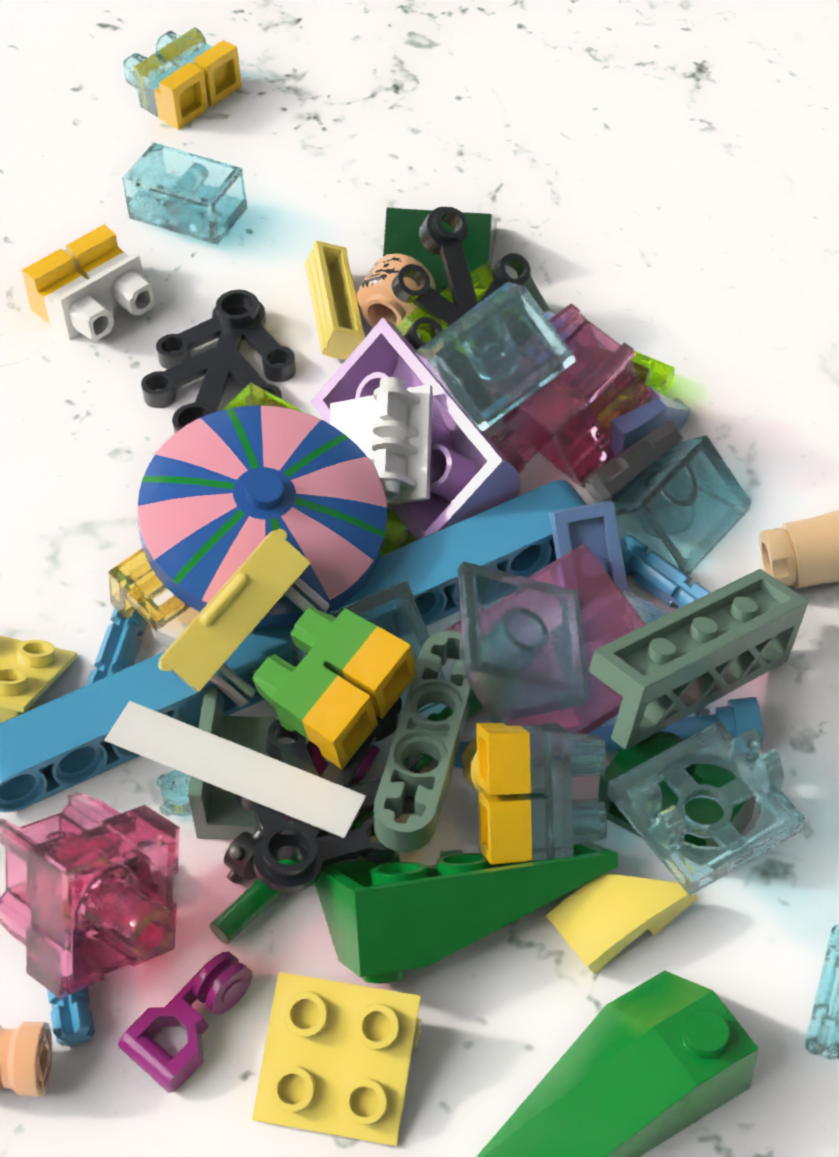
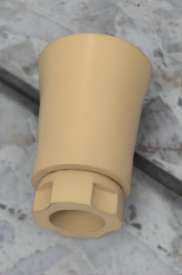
M839 510L807 519L786 522L782 524V528L760 531L759 546L763 571L787 587L793 585L796 589L824 583L839 582Z

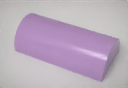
M382 318L311 400L312 405L321 417L330 424L331 403L374 395V390L380 387V380L382 378H400L404 381L405 389L429 384L433 386L430 499L391 505V508L416 540L519 496L521 482L515 467L399 329L385 318Z

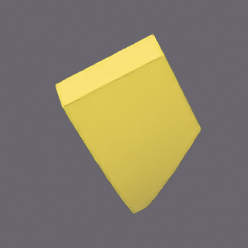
M605 873L584 884L545 916L584 964L595 974L645 930L649 929L655 936L699 897L688 884Z

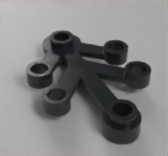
M438 207L431 211L422 222L419 236L423 246L429 252L441 256L453 303L430 287L428 273L422 267L415 264H408L401 268L392 280V291L400 301L413 303L433 317L417 319L406 332L405 338L420 356H427L460 380V394L467 406L478 412L494 413L503 409L512 400L515 392V382L510 369L525 344L538 336L545 325L544 317L536 307L531 305L520 306L507 319L506 328L508 333L493 355L491 354L486 333L512 291L518 290L529 279L531 273L530 265L519 254L509 253L505 255L495 265L493 280L478 303L463 248V242L468 236L467 220L463 213L454 207ZM441 221L447 223L454 233L446 231ZM505 266L512 267L516 271L518 279L511 278L506 273ZM409 277L413 279L418 286V290L409 289L405 285L403 278ZM519 317L525 318L530 322L532 331L525 330L520 325ZM438 322L463 339L467 356L443 341L444 332ZM417 330L426 331L431 337L432 344L421 341ZM483 376L492 381L496 390H490L484 385Z
M231 290L222 294L217 299L211 319L181 333L165 335L157 341L156 350L159 364L167 370L151 372L142 379L143 399L152 408L167 407L175 401L176 389L204 376L195 403L184 405L174 413L172 418L174 434L191 422L218 411L229 377L248 396L249 406L262 405L283 408L281 390L275 385L268 384L242 356L239 349L244 339L262 356L264 376L272 382H285L295 375L294 352L286 346H281L263 327L266 322L265 308L258 301L255 294L247 290ZM219 338L216 347L191 358L190 350Z
M401 697L398 698L383 719L377 718L378 725L342 770L330 762L321 776L323 779L366 795L357 814L374 810V801L381 779L352 787L348 786L373 743L384 740L397 729L402 708ZM279 719L272 722L267 730L266 751L268 755L273 759L319 777L306 747V738L296 730L291 732L283 728ZM288 737L296 742L283 744L277 741V739ZM407 768L408 770H410V771H412V772L421 773L420 771H418V770H416V769ZM405 794L402 814L415 813V797ZM236 795L238 803L243 808L253 811L263 836L254 851L253 866L255 873L262 883L273 890L292 893L307 889L318 880L322 867L325 865L362 856L369 862L383 864L393 860L398 853L386 848L383 844L374 843L369 839L372 836H376L374 832V817L367 819L361 828L348 831L345 838L335 834L319 837L323 831L322 829L295 819L293 824H289L285 814ZM288 859L293 860L298 864L286 865L280 863L279 861Z

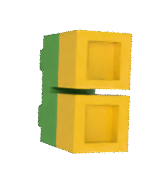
M309 607L295 623L291 633L294 645L307 652V655L297 667H294L275 654L269 656L254 673L253 681L258 693L275 708L281 726L291 732L296 730L317 745L321 755L342 770L378 725L376 716L383 719L416 677V666L410 644L350 610L344 608L338 617L335 618L320 610Z

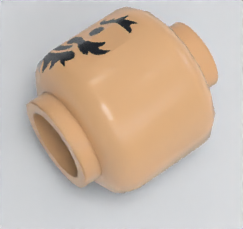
M398 253L385 255L375 262L357 292L358 307L366 322L372 328L382 318H385L392 322L402 334H406L407 330L417 319L424 317L426 312L413 303L400 301L392 291L393 278L401 268L408 264L422 267L429 275L430 287L436 291V284L430 271L421 262L411 256ZM409 277L403 278L405 285L409 289L418 290V286L413 279Z

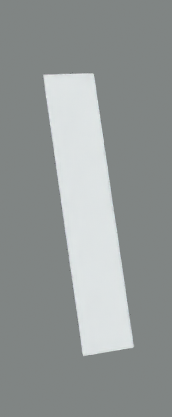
M132 701L128 702L104 741L342 838H345L366 798V795Z

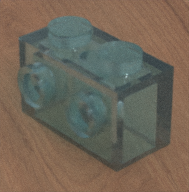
M155 142L148 147L122 177L130 219L215 245L222 241L247 210L243 168Z

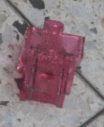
M571 303L548 320L521 348L507 338L475 370L504 423V426L495 435H492L490 439L519 474L525 469L526 464L539 452L558 470L584 489L583 478L615 457L608 443L610 440L611 420L640 407L651 393L649 387L637 377L631 359L635 355L633 348L625 342L622 345L589 322L581 314L579 308Z
M81 792L67 796V805L62 812L18 827L4 818L0 819V843L5 847V891L0 897V924L11 936L26 946V973L61 999L103 981L104 976L129 964L135 967L174 950L177 904L173 902L174 875L178 874L180 827L146 805L120 813L106 803Z

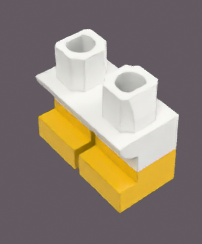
M105 224L65 245L67 252L60 248L21 270L31 310L68 340L84 334L91 340L97 341L111 332L115 325L114 314L126 309L131 314L140 316L152 309L155 304L152 285L143 276L140 255L134 253L128 256L118 247L116 234Z

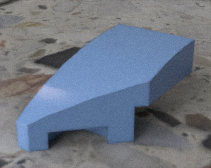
M648 386L644 391L642 406L611 420L608 461L668 420L673 422L678 431H680L688 420L691 409L682 400L676 397L673 400L663 396L657 389Z

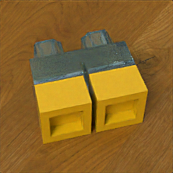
M196 27L182 35L169 30L158 37L155 44V53L145 57L135 52L124 59L123 62L125 80L129 85L137 89L140 107L177 130L209 109L208 105L213 107L242 87L237 46L225 40L211 46L207 44L203 33Z
M476 723L478 784L484 789L478 790L479 851L491 865L573 857V845L587 844L607 838L605 803L599 798L572 800V777L604 775L606 769V745L602 738L596 735L569 732L557 723L541 724V726H507L504 723Z

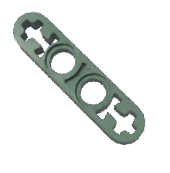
M442 631L429 637L422 646L416 665L417 675L410 684L374 801V832L377 839L386 848L391 850L412 852L421 849L430 842L435 833L478 680L479 648L476 642L467 634L458 631ZM447 659H455L450 682L441 679V666L445 665ZM441 703L448 706L453 711V714L445 720L430 721L423 718L418 711L424 705ZM420 753L432 756L439 764L430 772L415 773L408 770L402 763L410 755ZM405 794L415 797V814L410 816L407 823L395 822V819L399 818L402 814Z

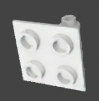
M397 377L382 378L380 380V387L374 390V395L331 403L330 424L351 438L374 465L383 485L387 506L430 499L433 386L429 384L405 389L404 381Z

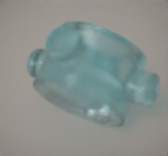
M173 770L166 775L161 774L158 777L156 785L161 789L164 802L159 807V810L163 815L169 817L171 814L176 816L192 814L188 799L190 775Z

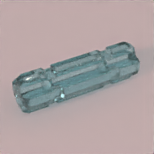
M839 923L831 929L811 1012L812 1015L804 1042L805 1048L809 1053L823 1056L829 1060L839 1059Z

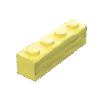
M316 240L313 246L314 249L311 250L309 258L306 260L305 267L321 353L331 358L347 360L365 338L347 255V247Z

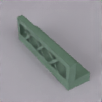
M758 569L594 650L589 672L623 697L611 739L626 750L788 661L809 601L762 569Z

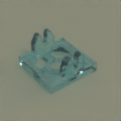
M718 721L608 783V797L689 896L798 834L803 829L805 817L781 791L784 773L780 755L775 749H772L760 756L761 737L760 732L755 727L734 738L725 726ZM691 764H713L732 771L737 778L717 788L709 784H697L684 768ZM662 780L667 783L679 798L677 807L672 805L664 811H661L662 795L661 788L658 786ZM753 796L757 804V819L752 830L742 837L730 823L733 813L732 808ZM709 798L721 806L724 816L717 823L702 825L691 820L684 808L693 799ZM689 833L699 838H713L720 847L695 846L685 842L684 835Z

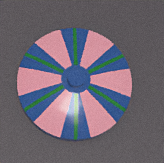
M258 405L229 408L211 413L186 425L171 436L156 452L142 478L138 496L139 536L148 563L170 592L199 612L270 532L283 529L287 533L286 541L311 562L299 578L329 603V608L325 612L329 613L351 598L371 575L383 547L387 524V504L383 485L374 465L363 450L345 433L324 420L304 412L277 406ZM291 585V587L294 590H296L302 597H304L310 604H312L317 610H320L302 593H300L294 586ZM283 595L256 627L269 628L294 625L304 614V611L287 596Z

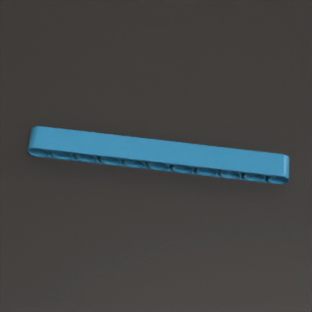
M566 480L549 482L379 557L374 570L364 585L346 602L327 614L337 618L343 609L346 608L392 635L401 638L547 572L550 568L557 567L549 512L587 505V503ZM294 625L269 628L255 627L225 661V664L255 689L252 699L219 671L216 672L249 702L245 706L239 707L219 689L224 716L234 714L265 699L258 693L253 681V675L267 657L275 654L294 667H297L307 655V652L294 645L291 636ZM164 651L0 723V811L15 812L141 756L104 741L129 701L198 728L205 687L216 686L211 681H208L199 692H195L172 671H161L158 668L159 658L166 652Z

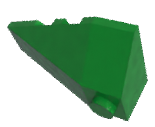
M590 841L534 844L532 845V861L493 865L488 862L482 853H463L462 850L440 851V857L436 859V865L400 862L399 854L393 860L383 864L372 863L365 858H357L323 866L320 877L315 882V887L338 961L360 978L363 977L365 982L375 984L392 983L402 980L405 977V970L428 967L618 867V853Z
M664 970L606 1004L476 1157H640L750 1089L759 1048L713 990Z

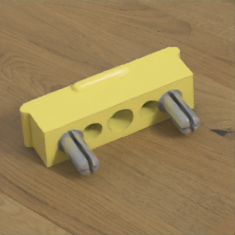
M273 530L263 539L159 658L158 668L161 671H172L195 692H199L208 681H211L239 707L249 703L248 700L216 674L219 671L251 699L253 698L255 689L225 664V661L283 595L287 596L304 612L309 607L315 608L294 590L291 585L322 612H327L329 608V603L299 578L311 562L286 541L287 533L285 530Z

